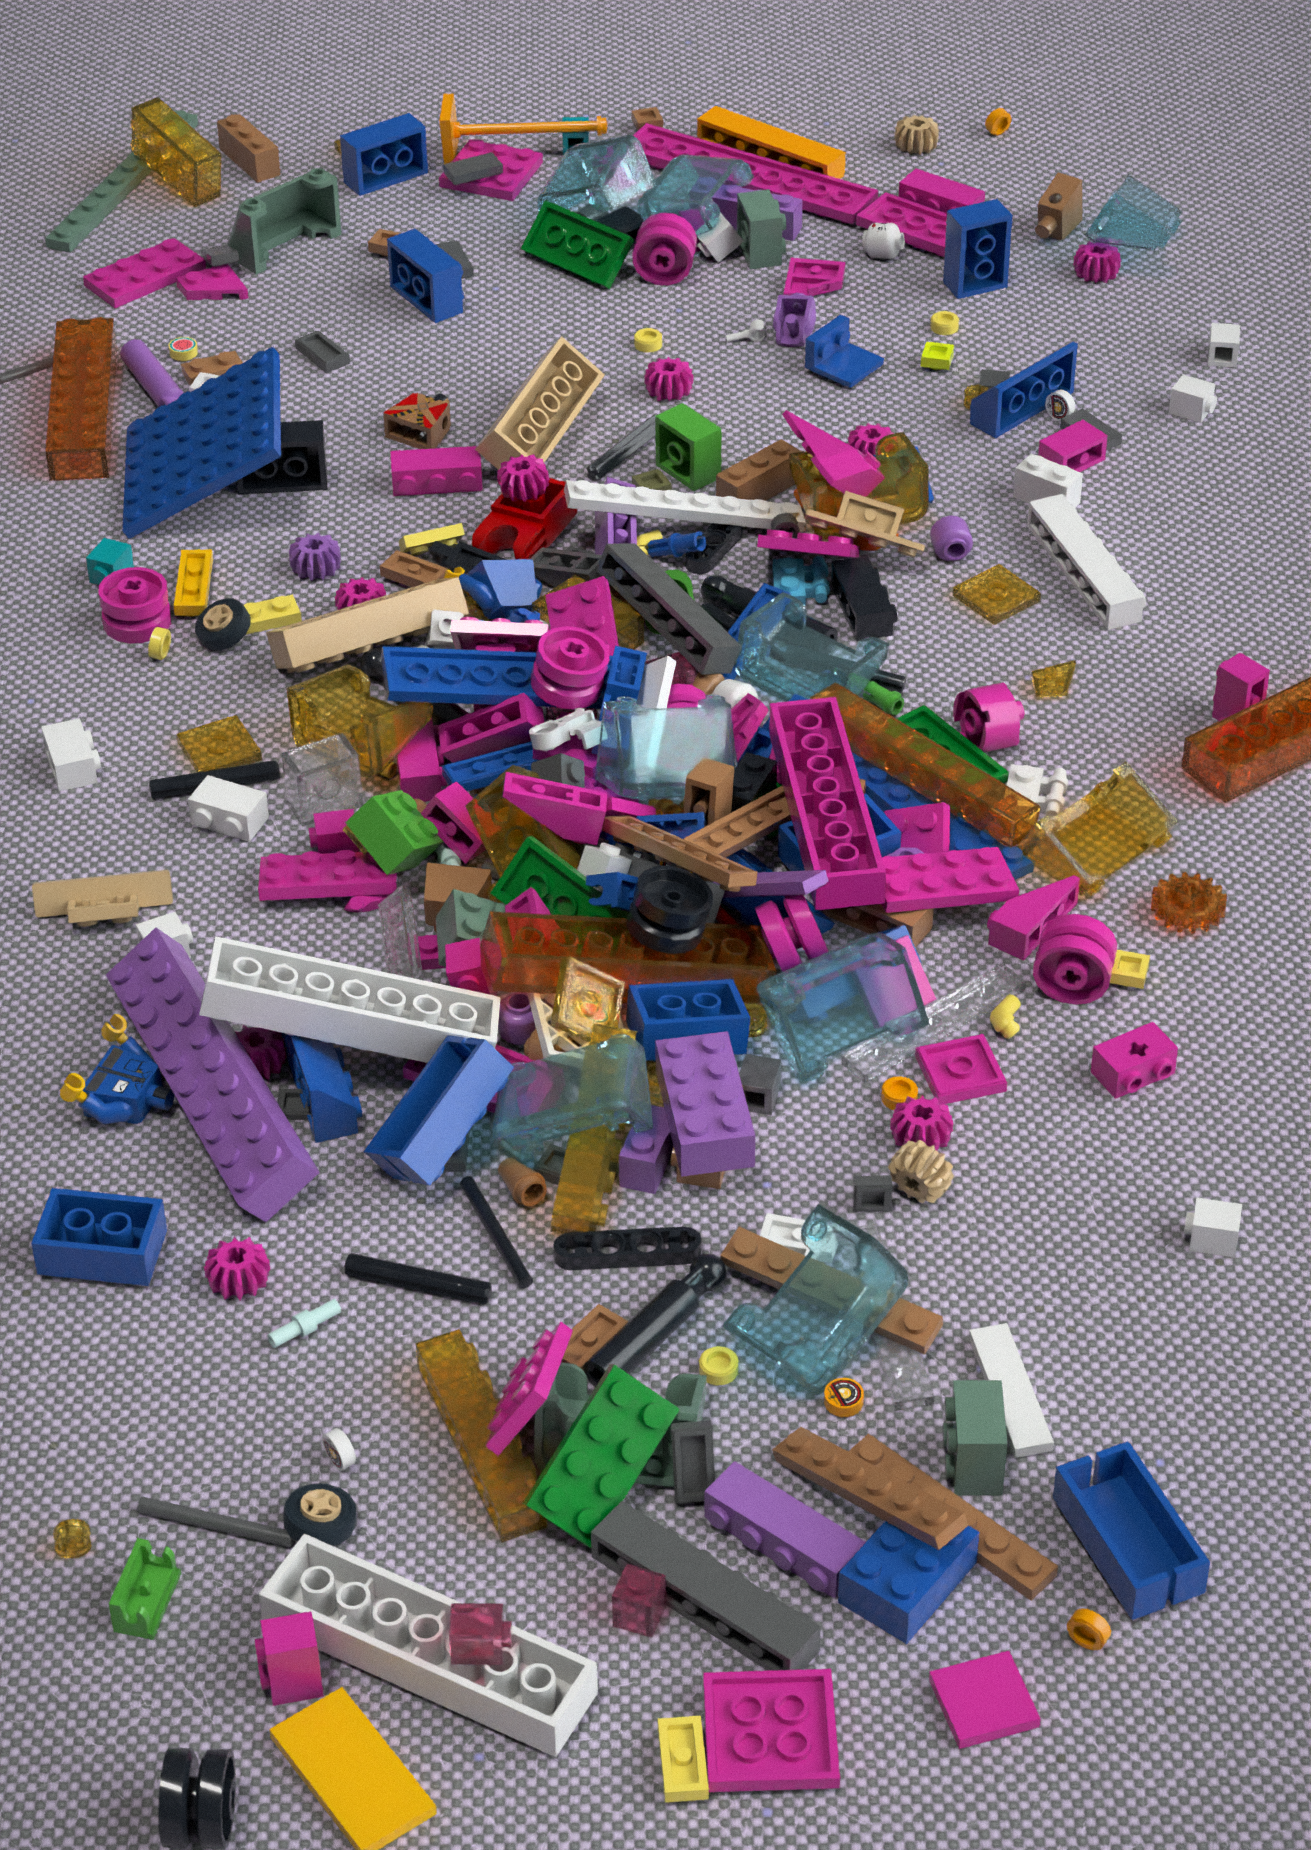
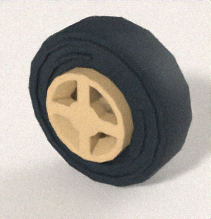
M224 598L206 607L199 615L195 623V633L206 648L212 651H222L237 644L246 635L250 627L251 617L240 601L234 598Z
M317 1483L305 1485L293 1491L284 1504V1528L288 1535L297 1542L303 1534H306L331 1546H336L350 1538L356 1526V1503L350 1494L340 1487Z

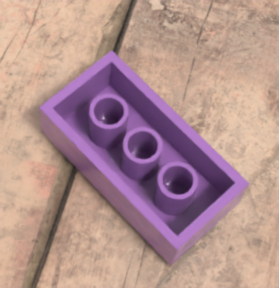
M728 1031L656 1040V1075L681 1177L755 1167V1132Z

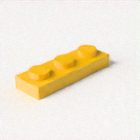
M212 549L181 550L174 599L175 616H199L207 607L213 564Z

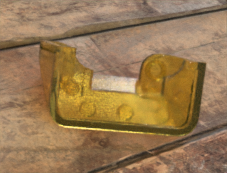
M904 432L884 436L876 445L875 458L881 464L878 469L885 479L866 497L903 508L904 512L900 525L918 521L928 511L929 466ZM802 451L789 454L790 472L805 513L807 509H811L837 518L844 493L827 482L812 462L813 456L810 453ZM810 525L814 534L823 536V539H828L829 536H842L839 534L840 529L828 526L827 530Z
M348 664L286 688L292 737L299 750L366 778L383 772L432 717V702H405L395 706L370 696V680L368 676L360 669Z
M1127 761L1116 767L1112 771L1113 775L1108 780L1099 782L1090 793L1055 817L1047 815L1038 821L1016 846L1022 850L1024 857L1033 862L1034 867L1057 881L1073 875L1079 877L1078 894L1080 896L1088 893L1092 897L1107 884L1104 880L1153 845L1157 849L1161 848L1173 837L1170 831L1179 822Z

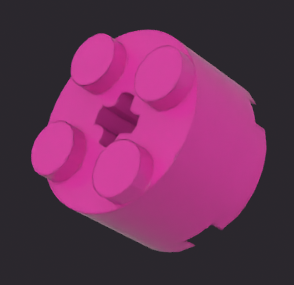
M1004 682L967 689L957 694L953 706L954 722L960 721L962 732L959 733L983 752L1009 748L1019 744L1020 720H1023L1025 715L1024 707L1020 701H1015L1011 691Z

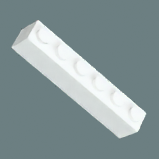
M1063 494L1030 501L1027 527L1107 630L1142 622L1143 608L1146 606L1144 593L1135 586L1129 574L1123 571L1116 558L1107 551L1102 540L1097 538L1091 531L1089 524L1080 517L1074 505L1070 504Z

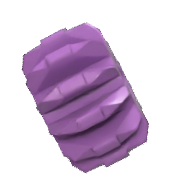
M319 532L316 535L306 533L305 538L297 537L295 543L290 545L289 550L292 572L298 574L301 579L309 577L310 581H313L315 578L324 580L325 576H334L335 571L340 569L341 563L338 541L332 540L331 535L321 536Z

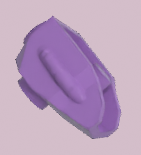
M802 293L779 295L773 320V328L776 331L777 345L787 347L804 346L806 338L813 332L815 327L816 304L814 298Z

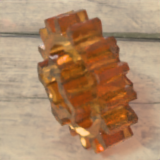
M1182 872L1180 878L1169 874L1168 881L1160 879L1158 880V887H1153L1151 911L1155 912L1156 920L1165 919L1164 927L1168 928L1175 925L1179 933L1183 929L1188 928L1191 934L1196 933V928H1201L1203 931L1208 932L1210 924L1219 926L1220 918L1225 917L1227 894H1222L1223 887L1221 885L1212 886L1213 878L1201 880L1200 873H1196L1193 877L1188 876L1186 872Z

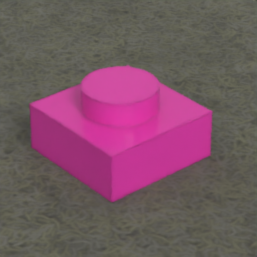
M437 935L411 937L414 971L446 968L439 965Z

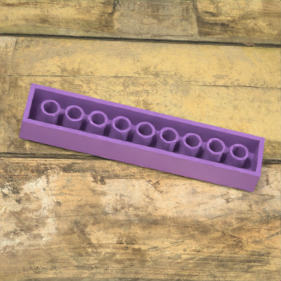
M155 927L106 974V977L237 1204L254 1216L267 1222L320 1172L230 1023L225 1020H216L199 1015L205 982L183 946Z

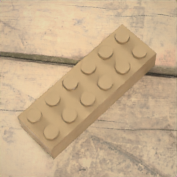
M561 336L541 357L475 450L498 470L501 468L502 462L509 461L511 456L515 458L520 457L521 454L524 457L534 454L536 459L540 458L545 462L605 374Z
M459 577L443 578L266 632L276 669L287 668L288 673L295 671L298 673L315 668V661L319 664L344 659V652L347 655L367 652L373 648V643L377 646L402 641V634L406 637L428 633L433 610L461 612L463 615L469 614Z

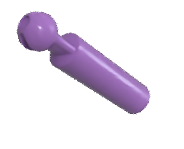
M134 339L124 344L120 352L122 361L158 407L172 403L183 394L180 387L143 341Z

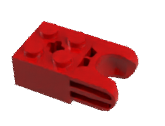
M550 478L549 486L546 487V493L537 495V500L527 499L525 503L521 499L512 502L511 498H506L501 493L491 505L489 515L474 531L472 546L492 554L502 549L513 548L515 559H530L542 547L548 548L578 513L577 509L567 507L564 493L566 482Z

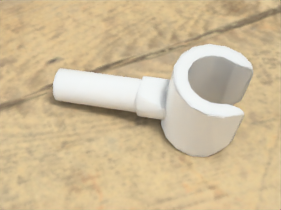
M758 319L754 320L750 324V329L726 335L727 342L743 338H750L754 342H761L765 337L766 331L756 330L763 329L764 322Z

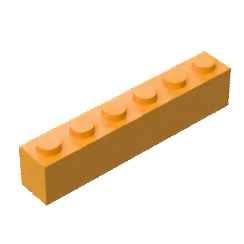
M714 106L697 118V138L838 179L845 176L846 152L718 106Z

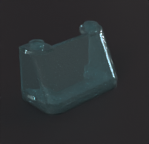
M624 135L581 143L569 148L537 199L538 211H540L545 200L568 209L585 199H588L590 205L598 211H610L655 186L656 182L640 141L633 135Z
M682 154L669 162L639 198L638 211L643 221L658 213L676 214L687 220L693 226L696 235L699 236L712 230L719 221L720 209L712 200V197L722 184L743 187L749 184L754 176L750 166L741 159Z
M1129 174L1121 187L1113 192L1084 236L1098 243L1147 250H1156L1159 246L1163 249L1171 238V234H1174L1182 223L1179 216L1183 211Z
M782 592L741 621L738 643L742 648L734 664L736 673L741 679L785 702H788L794 693L807 699L836 697L841 717L847 713L883 665L890 645L877 637L866 636L859 641L856 650L807 627V611L800 600L785 592Z
M706 695L705 699L698 701V707L646 709L637 704V700L631 697H618L617 701L604 702L595 779L620 796L633 799L685 797L686 776L703 757L734 766V770L737 767L731 705L725 701L723 696Z
M883 933L863 936L762 981L756 987L762 1006L793 1073L802 1082L822 1077L824 1071L829 1066L827 1057L886 1031L899 1035L900 1038H908L916 1035L919 1029L930 1025L906 947Z
M616 1034L609 1037L607 1041L528 1063H512L511 1065L514 1066V1069L507 1077V1084L497 1094L491 1131L493 1145L507 1157L514 1158L523 1164L535 1160L534 1149L536 1151L544 1150L543 1141L605 1125L611 1131L619 1129L618 1123L633 1124V1130L636 1133L653 1129L644 1047L637 1040L630 1038L629 1035Z
M818 1204L807 1217L801 1229V1240L810 1250L765 1309L762 1310L753 1303H744L739 1305L722 1325L735 1339L813 1395L823 1393L827 1384L838 1378L902 1296L909 1280L906 1269L874 1236Z

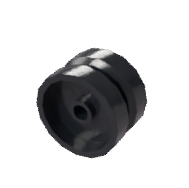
M655 866L647 869L638 877L634 890V900L631 902L627 914L626 927L631 936L638 942L655 951L669 954L691 951L702 940L705 920L709 917L713 904V892L703 879L685 869L672 866Z
M168 1748L161 1770L158 1802V1828L162 1847L186 1848L193 1840L196 1831L197 1839L203 1849L228 1848L236 1803V1767L232 1749H208L202 1756L199 1766L198 1758L192 1748Z

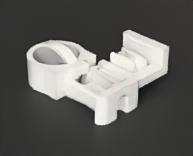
M584 708L574 709L575 712L554 721L549 720L529 730L533 748L543 751L553 750L560 744L571 740L570 735L577 734L578 739H582L584 749H589L611 739L608 723L595 720L593 711H585Z

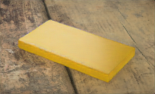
M343 1687L269 1729L271 1740L355 1850H379L437 1814L436 1804Z

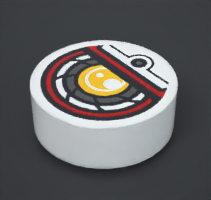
M1057 390L1046 398V410L1055 420L1061 421V418L1075 411L1074 399L1065 390Z
M335 1428L322 1436L324 1449L330 1461L338 1470L342 1471L355 1464L356 1455L354 1448L342 1430Z

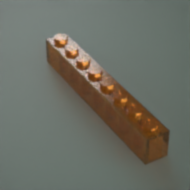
M835 682L810 697V699L836 697L849 745L853 753L935 803L944 802L950 805L951 813L995 838L1006 847L1012 848L1036 832L1041 809L1040 805Z

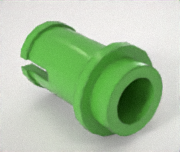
M875 681L869 682L864 688V691L871 695L862 693L864 700L882 708V712L886 715H897L904 706V699L898 691L891 692L878 685Z

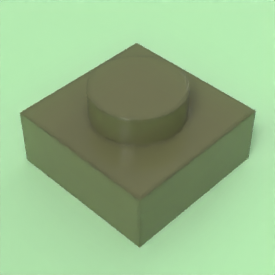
M659 468L632 476V484L636 485V488L646 487L653 490H672L671 482Z

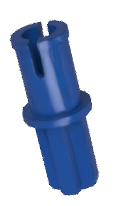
M700 531L684 535L673 533L669 538L651 540L648 543V553L651 557L673 555L677 558L688 552L703 551L706 546V539Z

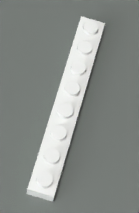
M566 480L564 488L567 507L573 509L771 529V521L776 515L789 513L796 517L801 533H803L806 524L801 505H795L790 502L774 503L762 499L746 500L733 496L718 497L709 496L704 493L690 494L675 490L662 491L646 487H625L614 483L597 484L585 480ZM783 526V527L780 528V529L783 528V529H785L786 531L790 529V528L787 529L785 526Z

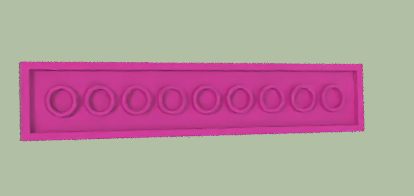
M647 123L620 146V149L622 148L640 157V162L653 165L658 169L676 172L678 175H687L703 181L712 180L724 185H738L751 190L769 189L773 194H787L794 198L803 199V210L816 213L818 216L837 219L842 223L854 224L856 222V215L878 199V190Z

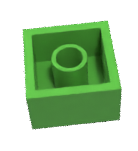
M684 403L656 415V466L693 491L716 481V474L721 472L722 463L721 428Z
M402 790L372 796L345 822L387 875L416 868L443 843L437 835L438 830L436 826L421 815L417 810L415 800Z

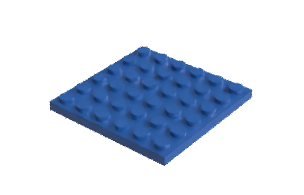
M274 347L255 353L246 362L240 365H233L226 373L217 378L208 379L199 388L183 393L177 400L168 405L159 406L152 414L143 419L134 420L127 427L122 531L129 539L281 457L280 354Z

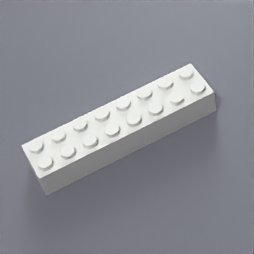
M216 936L199 1015L428 1063L447 1035L465 1037L466 1039H485L495 1048L498 1033L500 997Z
M303 1534L259 1593L262 1620L312 1611L318 1650L554 1757H557L598 1694L597 1662L306 1534Z

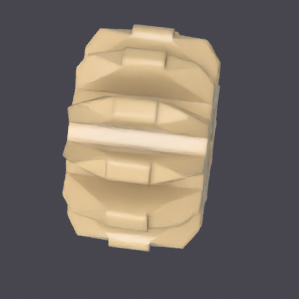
M913 115L912 117L905 116L902 120L897 121L894 140L900 151L921 155L922 152L930 153L931 149H935L937 146L939 129L938 124L933 122L932 118H924V115L920 117Z
M908 1140L894 1154L888 1166L892 1181L898 1184L897 1189L906 1192L908 1198L915 1197L920 1203L925 1201L934 1203L938 1198H941L943 1193L950 1187L951 1181L954 1178L951 1171L953 1165L944 1159L945 1154L937 1152L934 1145L931 1147L926 1146L921 1140L916 1143Z

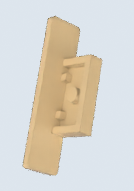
M845 491L837 518L811 509L806 510L805 518L810 520L809 525L819 529L827 530V527L831 526L840 529L839 534L842 536L856 539L857 535L869 538V544L881 548H886V545L889 544L898 547V553L909 557H915L916 553L922 555L925 548L923 544L896 536L904 509Z
M169 870L36 882L32 884L36 917L68 915L69 923H77L78 926L82 927L96 925L98 920L111 919L113 923L129 922L132 920V917L138 916L139 907L169 905L173 903Z

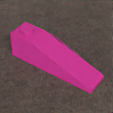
M787 410L782 414L794 434L803 441L801 444L803 448L813 456L811 460L832 487L844 494L845 491L866 497L885 479L878 469L881 466L880 462L871 453L868 452L866 455L852 446Z

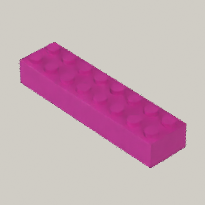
M836 697L770 703L769 735L805 871L826 870L829 881L824 886L811 892L815 910L885 903L886 870Z

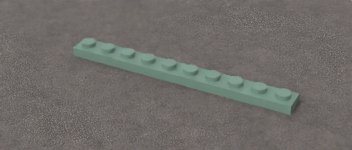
M174 110L45 238L46 248L71 253L198 125L197 115L183 110Z

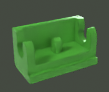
M137 1538L108 1605L114 1632L153 1640L181 1576V1569L176 1567L175 1555L171 1548L166 1546L162 1557H158L151 1552L152 1546L149 1540Z

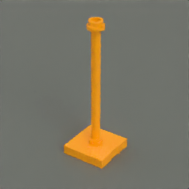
M454 93L443 94L439 123L444 164L451 163L456 157L461 135L597 131L598 136L607 134V118H602L601 116H597V121L461 125L460 122H457Z

